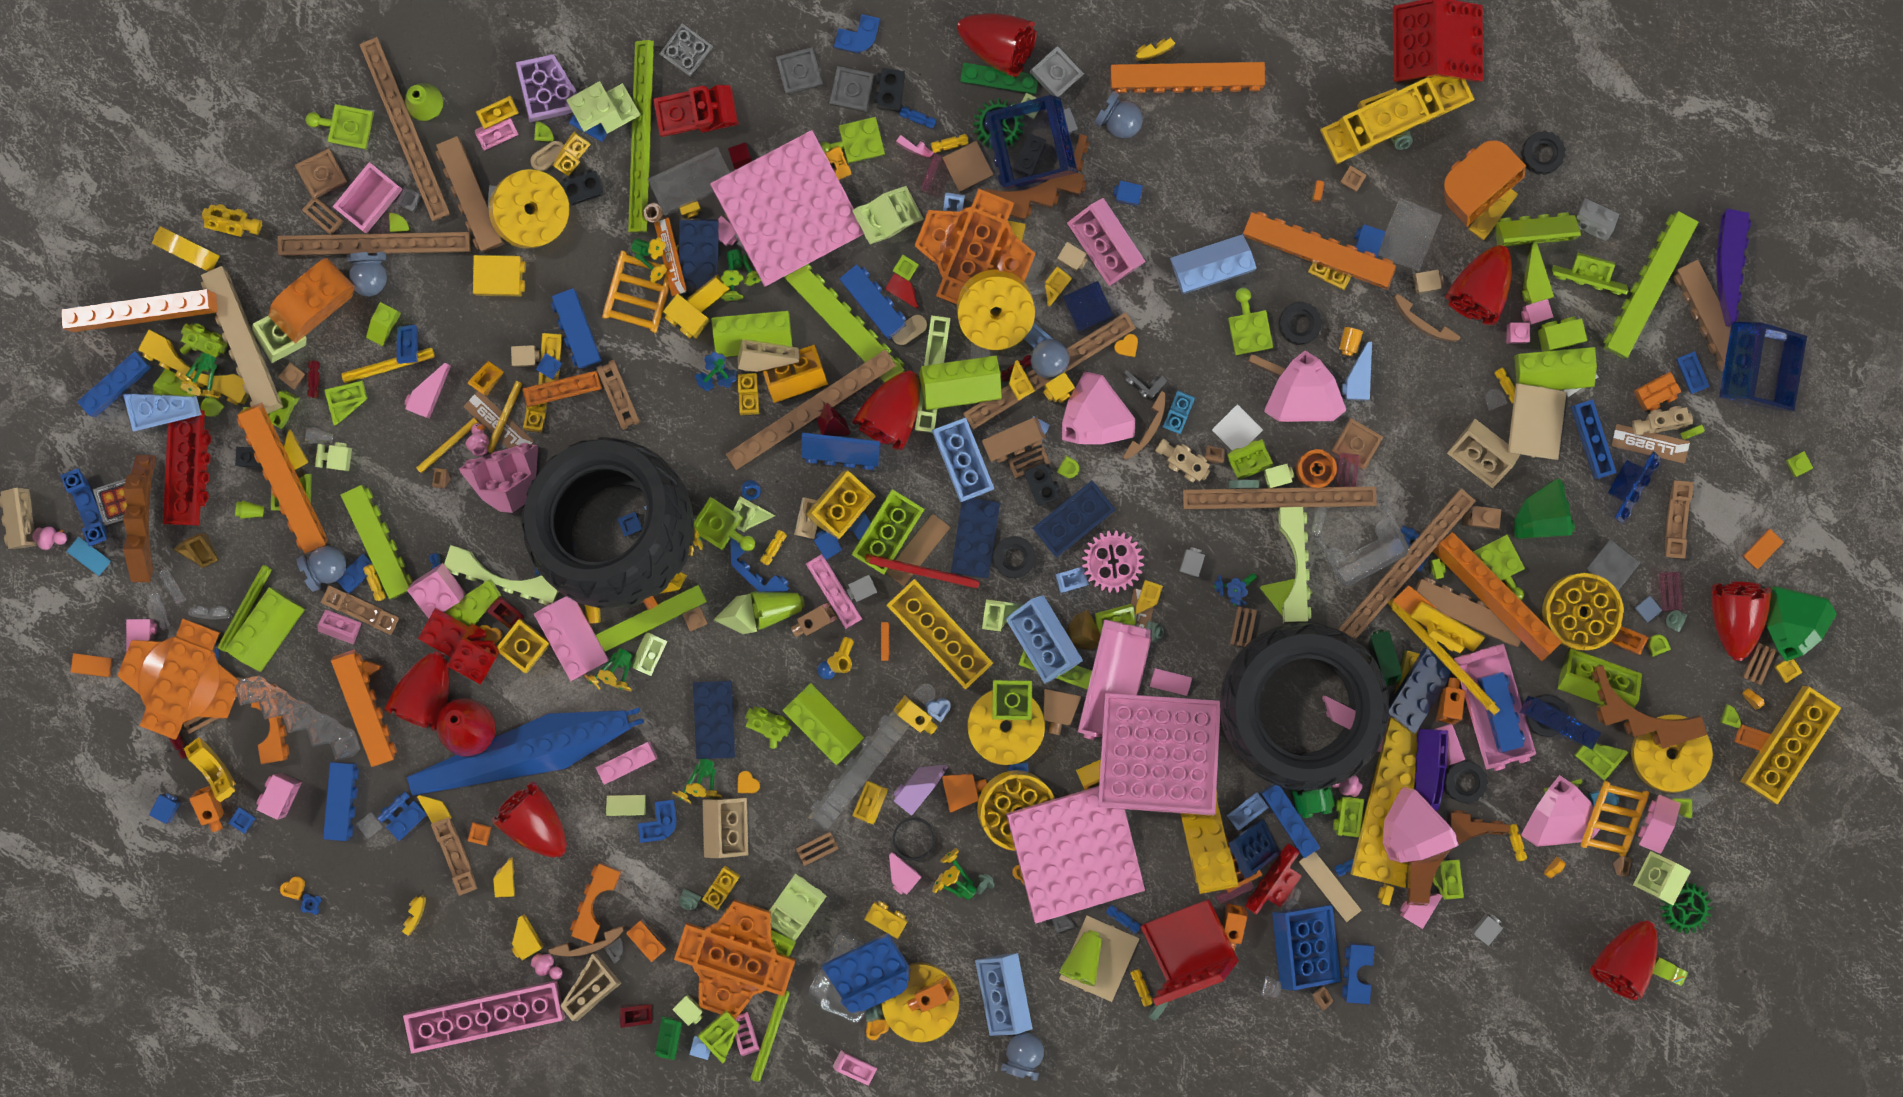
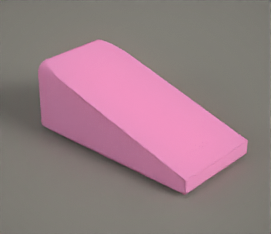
M842 1050L833 1065L835 1071L868 1086L877 1070L876 1067Z

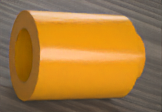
M1344 327L1339 347L1342 355L1353 357V354H1358L1363 331Z

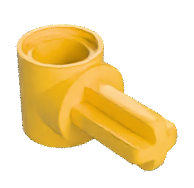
M844 637L839 651L834 652V655L827 660L834 673H847L852 667L849 653L854 642L851 638Z

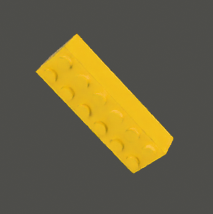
M915 579L887 604L888 608L965 690L993 664L986 654Z
M1802 686L1740 782L1769 802L1778 804L1837 716L1841 707L1811 687Z

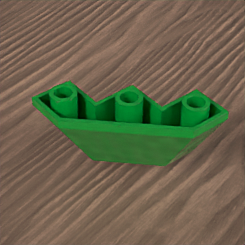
M1561 479L1552 480L1525 498L1514 518L1515 539L1571 536L1575 530L1574 520H1571L1569 501H1567L1565 495V485Z
M1774 586L1771 588L1770 608L1766 625L1778 651L1787 662L1806 654L1822 641L1837 612L1828 598Z

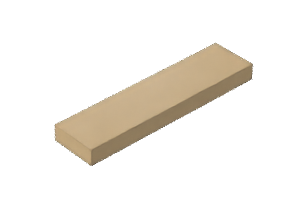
M1316 852L1298 861L1346 922L1362 911Z

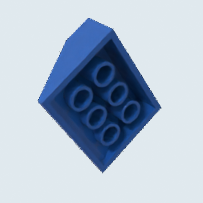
M802 433L801 458L806 459V463L817 464V460L825 461L824 465L836 466L837 462L844 463L843 467L855 468V465H863V469L874 470V467L879 466L880 441Z
M1333 905L1272 912L1280 989L1298 990L1341 982Z

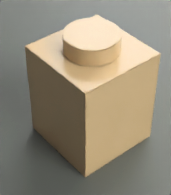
M1067 242L1057 261L1077 272L1078 268L1082 270L1086 264L1087 259H1085L1087 253Z
M1439 270L1413 275L1416 294L1438 291L1442 289L1441 285H1444L1443 276L1439 274Z
M511 346L513 367L537 366V362H540V350H537L536 346Z

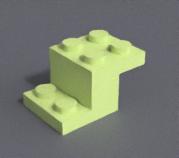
M599 81L566 99L584 132L601 123L608 134L640 116L623 83L606 92Z
M907 186L886 192L870 203L852 210L870 244L893 237L905 228L924 220Z
M795 874L769 910L771 911V928L795 941L827 896L820 889L815 888L804 878Z

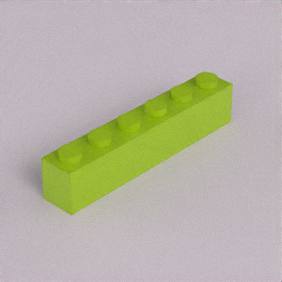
M360 485L341 494L388 598L394 599L407 593V589L413 583L410 574L407 575L404 567H406L402 557H398L396 550H398L396 543L393 539L390 540L387 534L390 532L385 522L382 523L379 517L381 515L379 507L374 505L371 500L373 494L370 488Z

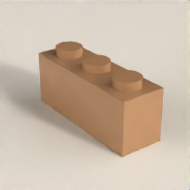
M1034 417L986 438L982 442L990 461L997 460V463L1007 460V455L1014 453L1016 456L1025 452L1024 448L1029 445L1034 448L1043 444L1041 440L1045 439L1046 436L1038 418Z

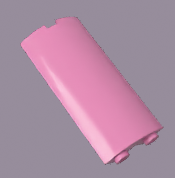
M1104 620L1078 729L1079 733L1084 734V738L1095 740V737H1102L1105 693L1138 695L1151 643L1150 629Z
M1504 644L1454 658V661L1478 686L1477 678L1496 672H1504V675H1507L1510 685L1508 690L1514 697L1515 704H1513V708L1519 715L1520 723L1518 725L1519 729L1524 733L1525 741L1523 742L1524 747L1503 753L1497 751L1486 708L1461 682L1462 689L1465 690V699L1486 769L1494 768V771L1504 769L1506 764L1519 760V763L1530 761V757L1535 755L1536 751Z

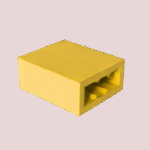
M474 255L473 294L476 296H522V292H525V280H522V273H525L526 263L523 261V258L520 256Z

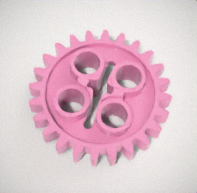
M1107 531L1106 537L1100 533L1099 540L1093 537L1094 544L1087 543L1090 550L1084 549V552L1088 555L1087 557H1082L1083 560L1087 561V564L1082 565V567L1088 568L1084 575H1091L1088 581L1095 580L1094 587L1101 584V591L1108 587V592L1110 593L1112 588L1119 592L1120 586L1126 590L1127 583L1133 586L1132 579L1139 580L1136 573L1142 574L1138 567L1144 566L1143 563L1139 562L1144 556L1138 555L1142 550L1141 548H1135L1138 542H1130L1132 536L1125 539L1124 532L1121 536H1118V531H1115L1114 535L1111 536L1110 531ZM1109 545L1113 547L1114 559H1118V563L1115 564L1116 579L1113 577L1112 564H1108V560H1111ZM1123 545L1126 548L1124 556L1116 554L1117 546ZM1099 548H1104L1107 551L1105 559L1097 557V550ZM1126 564L1129 567L1127 575L1119 573L1120 565ZM1102 567H1107L1110 570L1109 577L1103 578L1100 576V569Z

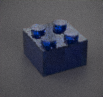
M1098 281L1062 297L1077 333L1107 321L1114 316Z

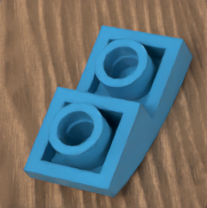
M1177 390L1163 427L1181 434L1195 397Z
M79 536L66 551L98 576L111 562L92 546L89 547L88 543Z

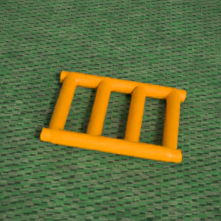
M621 250L602 318H614L649 328L650 331L656 333L670 288L667 274L665 273L663 285L623 274L625 262L644 268L648 267L640 260L627 255V252ZM648 261L654 267L662 265ZM623 281L659 291L658 302L617 292L619 282ZM617 299L655 310L653 320L649 321L612 310L614 300Z
M1604 781L1580 846L1582 848L1591 846L1620 853V856L1626 857L1650 792H1637L1613 786L1608 781ZM1608 792L1638 799L1639 802L1636 810L1604 803ZM1601 810L1632 817L1629 828L1597 821ZM1594 828L1626 835L1623 845L1620 846L1591 839Z

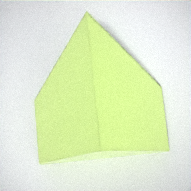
M741 496L733 512L743 517L737 527L742 532L775 516Z
M751 594L736 596L715 617L714 621L741 634L757 632Z
M986 599L982 629L1001 632L1002 627L1007 623L1005 618L1023 605Z

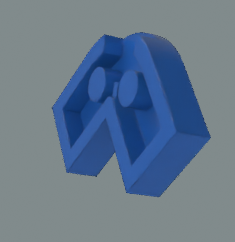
M861 14L857 32L838 28L834 48L853 53L867 50L875 42L880 18Z
M674 799L655 802L657 821L638 823L640 843L663 840L673 833L677 824Z

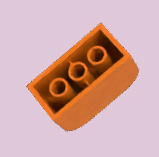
M1487 141L1477 149L1472 148L1462 162L1459 160L1451 167L1452 170L1446 176L1444 183L1445 203L1464 225L1468 227L1525 177L1526 165L1506 144L1500 141Z
M325 258L315 264L275 298L270 306L268 316L294 343H297L351 299L355 286L328 258Z

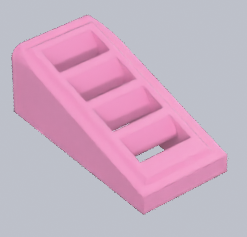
M748 1012L738 1015L736 1018L738 1022L743 1020L747 1022L740 1025L738 1030L749 1028L748 1031L740 1034L737 1031L735 1034L740 1055L746 1056L760 1051ZM751 1035L750 1039L741 1041L740 1039L742 1037ZM753 1043L754 1045L745 1049L743 1048L744 1045Z

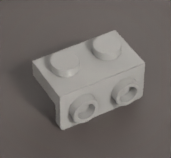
M1584 198L1576 220L1580 230L1607 241L1615 229L1619 214Z

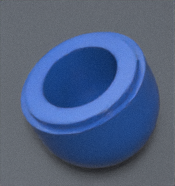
M748 480L743 483L741 493L745 499L754 500L760 496L761 489L756 481ZM750 488L756 489L753 495H748L746 491Z
M823 661L818 665L817 673L822 679L829 680L835 676L836 673L831 670L827 661Z

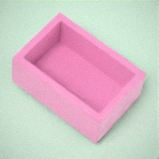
M369 162L333 207L367 234L403 189Z

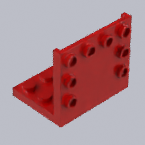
M1418 0L1393 6L1394 82L1400 83L1433 76L1473 82L1483 81V5L1457 0Z
M1209 899L1141 925V929L1167 981L1162 984L1163 987L1157 991L1156 996L1153 998L1155 1006L1223 982L1239 962Z

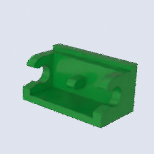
M662 1016L655 1050L657 1057L675 1060L683 1023L682 1019Z

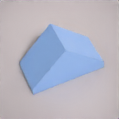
M946 193L943 211L959 212L963 210L965 195Z
M1084 567L1055 574L1060 593L1089 585L1087 577L1084 575Z

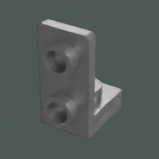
M1127 370L1123 373L1125 376L1124 380L1131 386L1135 384L1139 388L1138 392L1146 399L1148 397L1152 399L1168 381L1163 376L1159 379L1155 377L1149 384L1151 387L1149 390Z

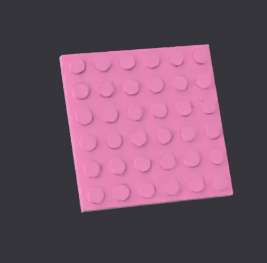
M812 130L710 183L764 287L864 234L852 211L854 208Z
M1105 693L1098 807L1215 815L1220 701Z
M1099 786L1006 813L1035 924L1145 891L1125 809L1098 807Z

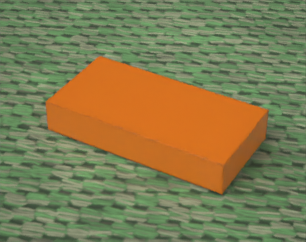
M1768 529L1742 557L1758 570L1784 541L1771 529Z
M881 622V661H888L889 623Z
M73 653L71 673L110 677L113 658Z
M1741 724L1734 742L1760 751L1771 734Z

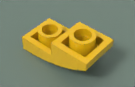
M1171 37L1167 41L1164 38L1156 44V49L1151 43L1148 46L1144 44L1136 51L1135 60L1145 61L1158 57L1172 49L1175 42Z
M574 131L561 149L553 166L569 176L580 163L579 158L590 146L589 141Z
M1312 263L1308 271L1310 274L1341 290H1345L1351 279V276L1316 263Z
M757 373L738 374L740 415L759 414Z
M547 403L531 407L526 406L523 430L543 433Z
M724 866L702 900L718 910L740 878V875Z
M425 895L419 898L416 896L409 904L411 908L408 912L414 917L409 916L403 924L405 928L402 932L407 936L412 934L422 917L426 904Z

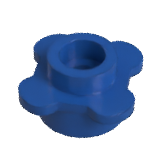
M305 894L302 906L300 907L301 911L304 913L312 912L314 915L318 914L320 911L319 903L322 901L321 897Z

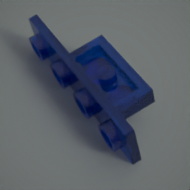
M1652 452L1644 467L1626 460L1608 491L1609 495L1623 501L1615 515V519L1619 523L1623 524L1630 517L1632 507L1638 503L1642 490L1650 483L1653 471L1658 469L1661 458L1656 452Z

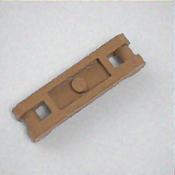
M615 360L609 361V364L604 366H597V371L622 430L627 429L631 424H639V417ZM612 371L614 375L607 378L606 373ZM629 411L631 417L624 419L623 414Z

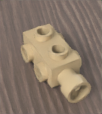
M1675 406L1670 408L1669 411L1663 412L1661 409L1653 410L1650 412L1651 414H1648L1645 421H1641V419L1632 421L1635 436L1643 435L1644 432L1659 433L1673 429L1678 430L1693 424L1692 414L1688 413L1687 407L1681 408V406Z
M1163 438L1155 449V452L1168 457L1166 462L1169 463L1168 467L1175 472L1179 470L1184 472V477L1193 483L1195 480L1198 482L1201 479L1205 480L1210 473V470H1208L1210 465L1206 463L1205 457L1200 454L1195 456L1191 453L1192 449L1184 444L1181 446L1176 445L1174 448ZM1179 454H1182L1184 456L1183 461L1178 460L1177 457ZM1196 464L1200 466V471L1198 472L1194 470V465Z

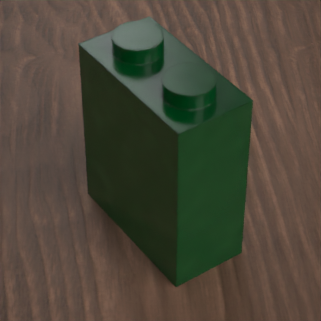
M1377 630L1373 632V635H1370L1368 644L1370 653L1377 662L1387 687L1400 684L1402 671L1390 631Z

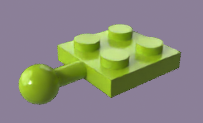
M335 104L332 119L321 118L318 113L311 112L306 116L305 120L306 124L313 128L319 125L330 127L329 143L367 150L374 112Z
M876 117L839 125L838 128L842 141L831 144L825 141L819 143L824 153L837 146L844 149L847 164L885 155Z
M1240 288L1236 292V299L1241 302L1243 315L1228 318L1235 355L1273 348L1266 310L1255 313L1250 312L1248 301L1251 298V293L1247 288Z
M710 497L694 522V528L697 529L699 535L721 550L724 549L730 538L739 542L740 547L744 551H751L755 547V540L751 536H742L735 531L743 517Z
M1508 535L1473 551L1501 581L1505 580L1508 588L1520 600L1523 599V590L1516 587L1511 576L1525 568Z

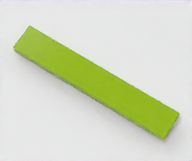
M697 585L658 604L650 610L637 614L597 634L596 637L606 652L706 603L707 600L700 586Z

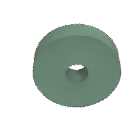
M1259 480L1228 481V488L1259 489Z
M1168 1002L1155 1006L1154 1003L1148 1017L1156 1021L1166 1008Z

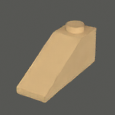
M743 339L738 354V369L744 371L758 372L799 362V348Z

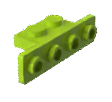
M1577 253L1572 270L1556 265L1552 267L1553 275L1558 279H1571L1577 284H1589L1598 290L1608 289L1617 295L1628 293L1626 284L1610 280L1615 262Z

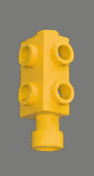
M218 204L217 206L210 205L208 209L204 208L202 212L204 228L239 237L243 235L245 230L255 235H259L261 231L262 220L248 219V214L241 209L231 210L222 204Z

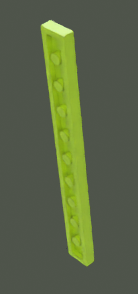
M651 40L635 42L633 102L640 116L632 120L628 232L630 233L647 232V220L644 217V209L648 205L654 52V41Z

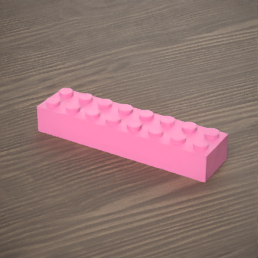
M558 980L408 1012L403 1015L412 1054L563 1021L565 1013L561 1008L562 999Z

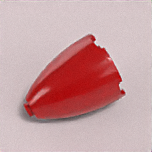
M985 13L964 17L957 24L959 36L975 55L993 68L1012 77L1018 76L1023 71L1022 65L1027 60V57H1031L1037 37V31L1034 30V22L1006 14Z
M1502 245L1494 246L1481 253L1463 269L1445 296L1450 301L1448 305L1454 311L1470 320L1471 318L1483 320L1482 323L1484 325H1495L1498 322L1511 284L1512 263L1508 248Z
M908 370L887 380L866 400L852 423L858 424L860 426L859 430L871 439L880 441L881 444H891L895 450H903L917 417L920 399L918 375Z
M1731 581L1730 584L1725 586L1717 583L1712 586L1711 604L1715 628L1722 646L1733 660H1744L1759 641L1769 613L1771 588L1763 589L1759 583Z
M434 651L433 654L429 653L415 663L395 687L384 711L390 714L394 711L395 716L422 728L431 726L432 731L436 732L437 716L440 710L447 704L449 695V668L447 660L444 659L445 655Z
M460 698L450 701L440 710L436 720V733L442 745L451 753L462 757L473 756L485 751L492 743L496 732L492 712L484 704L474 699Z
M530 782L526 785L528 788L520 791L517 790L499 807V815L497 817L494 816L492 822L506 836L522 847L542 856L560 858L567 851L565 849L567 846L566 836L562 823L546 794L536 782Z
M1648 920L1640 921L1619 933L1594 961L1589 970L1591 976L1598 983L1604 981V984L1613 989L1612 992L1634 1001L1637 998L1642 999L1649 986L1656 964L1658 938L1657 930L1654 928L1655 925Z

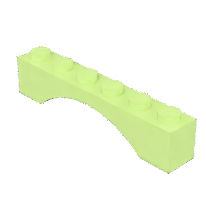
M931 315L924 366L944 363L950 318ZM921 387L915 431L932 433V430L935 429L937 409L926 410Z
M1280 507L1278 510L1279 530L1291 546L1296 565L1293 588L1282 605L1283 624L1307 623L1308 619H1311V607H1307V600H1310V588H1307L1306 581H1309V569H1306L1309 553L1308 550H1305V543L1308 542V533L1304 531V524H1307V513L1303 512V507Z
M450 545L444 565L451 574L458 576L459 573L466 574V579L475 582L477 578L484 580V583L491 579L495 585L503 587L502 591L513 594V591L521 593L520 597L530 600L532 597L539 599V603L544 605L556 602L559 591L552 587L543 576L523 581L505 579L484 568L472 551Z

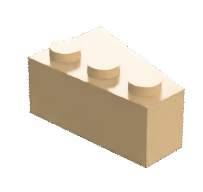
M592 953L589 958L590 960L580 973L575 985L572 986L561 1004V1008L572 1021L581 1019L621 984L598 954Z

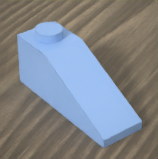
M1372 342L1365 343L1345 380V384H1342L1341 394L1344 395V400L1367 401L1370 399Z

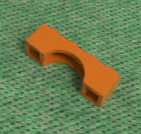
M275 684L248 688L251 707L263 711L270 722V731L267 738L258 745L261 764L287 760L290 751L284 739L286 728L285 725H282L281 721L283 709L278 703L280 698L279 688Z
M602 862L598 866H594L591 873L593 880L591 884H587L584 891L586 895L585 901H581L577 912L580 914L577 920H573L570 928L573 931L571 936L591 944L595 942L602 924L594 915V900L599 893L616 888L622 870Z

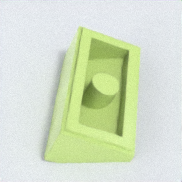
M646 632L631 667L652 676L667 641Z
M646 795L607 796L606 816L646 814Z

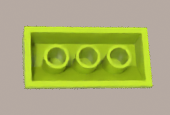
M1568 212L1558 213L1557 217H1550V214L1538 215L1537 219H1531V216L1519 217V220L1512 221V218H1502L1495 225L1497 246L1570 241L1581 236L1575 215L1569 216Z
M789 311L712 318L715 351L718 354H723L725 357L738 356L742 339L792 347Z
M1595 347L1523 353L1514 356L1517 384L1542 386L1543 388L1553 390L1595 387L1597 369Z
M997 355L921 366L919 377L926 410L1000 400L1002 398Z
M891 489L851 555L884 575L888 568L867 563L865 561L866 554L894 560L925 509Z
M269 587L225 651L240 662L262 672L305 609L276 588Z
M1569 648L1559 675V690L1598 704H1604L1598 697L1597 691L1600 690L1598 683H1594L1591 672H1594L1593 666L1603 665L1612 689L1625 703L1635 708L1639 701L1642 673Z
M812 683L782 710L835 765L840 763L864 739L857 729Z

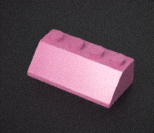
M1104 198L1089 205L1067 222L1108 286L1116 283L1146 262Z
M564 597L534 613L570 681L609 661L578 602Z

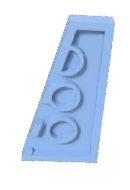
M123 394L133 432L201 415L197 396Z

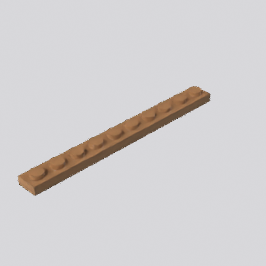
M378 37L359 44L431 220L434 222L451 215Z
M470 232L278 236V255H347L360 252H368V254H377V252H385L386 254L471 252Z
M1123 313L1067 348L1070 359L1065 372L1136 329L1127 313ZM1034 370L1026 374L1035 391L1053 380L1040 377ZM1010 385L1001 389L1002 398L1000 400L980 402L963 413L973 430L1019 402Z
M885 349L726 454L734 468L738 470L819 417L826 403H829L832 407L836 406L896 366L895 362Z
M1376 487L1183 490V510L1377 506Z
M1460 488L1338 630L1356 640L1476 500Z

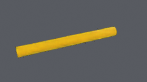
M515 382L489 441L487 452L493 453L523 383Z
M476 418L471 419L417 466L420 473L425 471L464 437L474 424L479 423Z

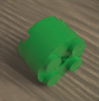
M1331 787L1311 791H1296L1292 789L1296 811L1298 814H1302V818L1314 816L1313 813L1321 812V814L1331 813L1332 808L1335 806Z

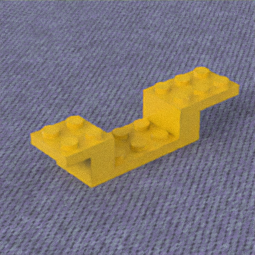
M1440 76L1427 77L1343 116L1339 121L1320 129V132L1335 163L1339 164L1371 149L1374 145L1419 124H1425L1475 99L1466 80Z
M1216 789L1215 815L1180 813L1195 882L1198 884L1200 894L1238 887L1230 847L1228 848L1220 815Z

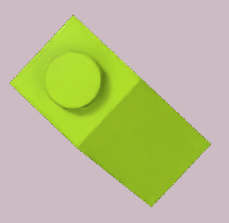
M380 302L371 318L366 338L384 347L401 313Z

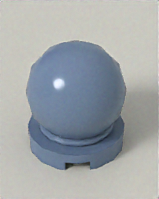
M1113 91L1107 100V109L1105 111L1101 109L1094 123L1099 127L1102 124H1106L1108 131L1116 137L1131 138L1140 131L1143 115L1135 103L1128 100L1120 101L1118 99L1120 94Z
M368 252L347 254V262L353 265L349 271V281L355 286L354 290L358 294L367 297L374 296L380 293L386 286L387 273L386 269L381 265L382 261H386L385 252H377V254L368 255Z
M1043 340L1032 351V368L1042 378H1056L1067 369L1070 359L1069 352L1065 345L1058 340Z
M332 546L318 547L311 553L309 558L303 554L296 559L300 572L304 570L308 578L304 581L312 592L321 589V583L329 584L336 582L343 576L346 570V559L343 553Z
M1022 1032L1016 1034L1007 1046L1006 1055L1009 1061L1002 1063L1001 1071H1006L1008 1074L1021 1078L1028 1076L1031 1077V1080L1037 1081L1040 1072L1036 1071L1035 1068L1040 1065L1044 1057L1043 1044L1032 1033Z

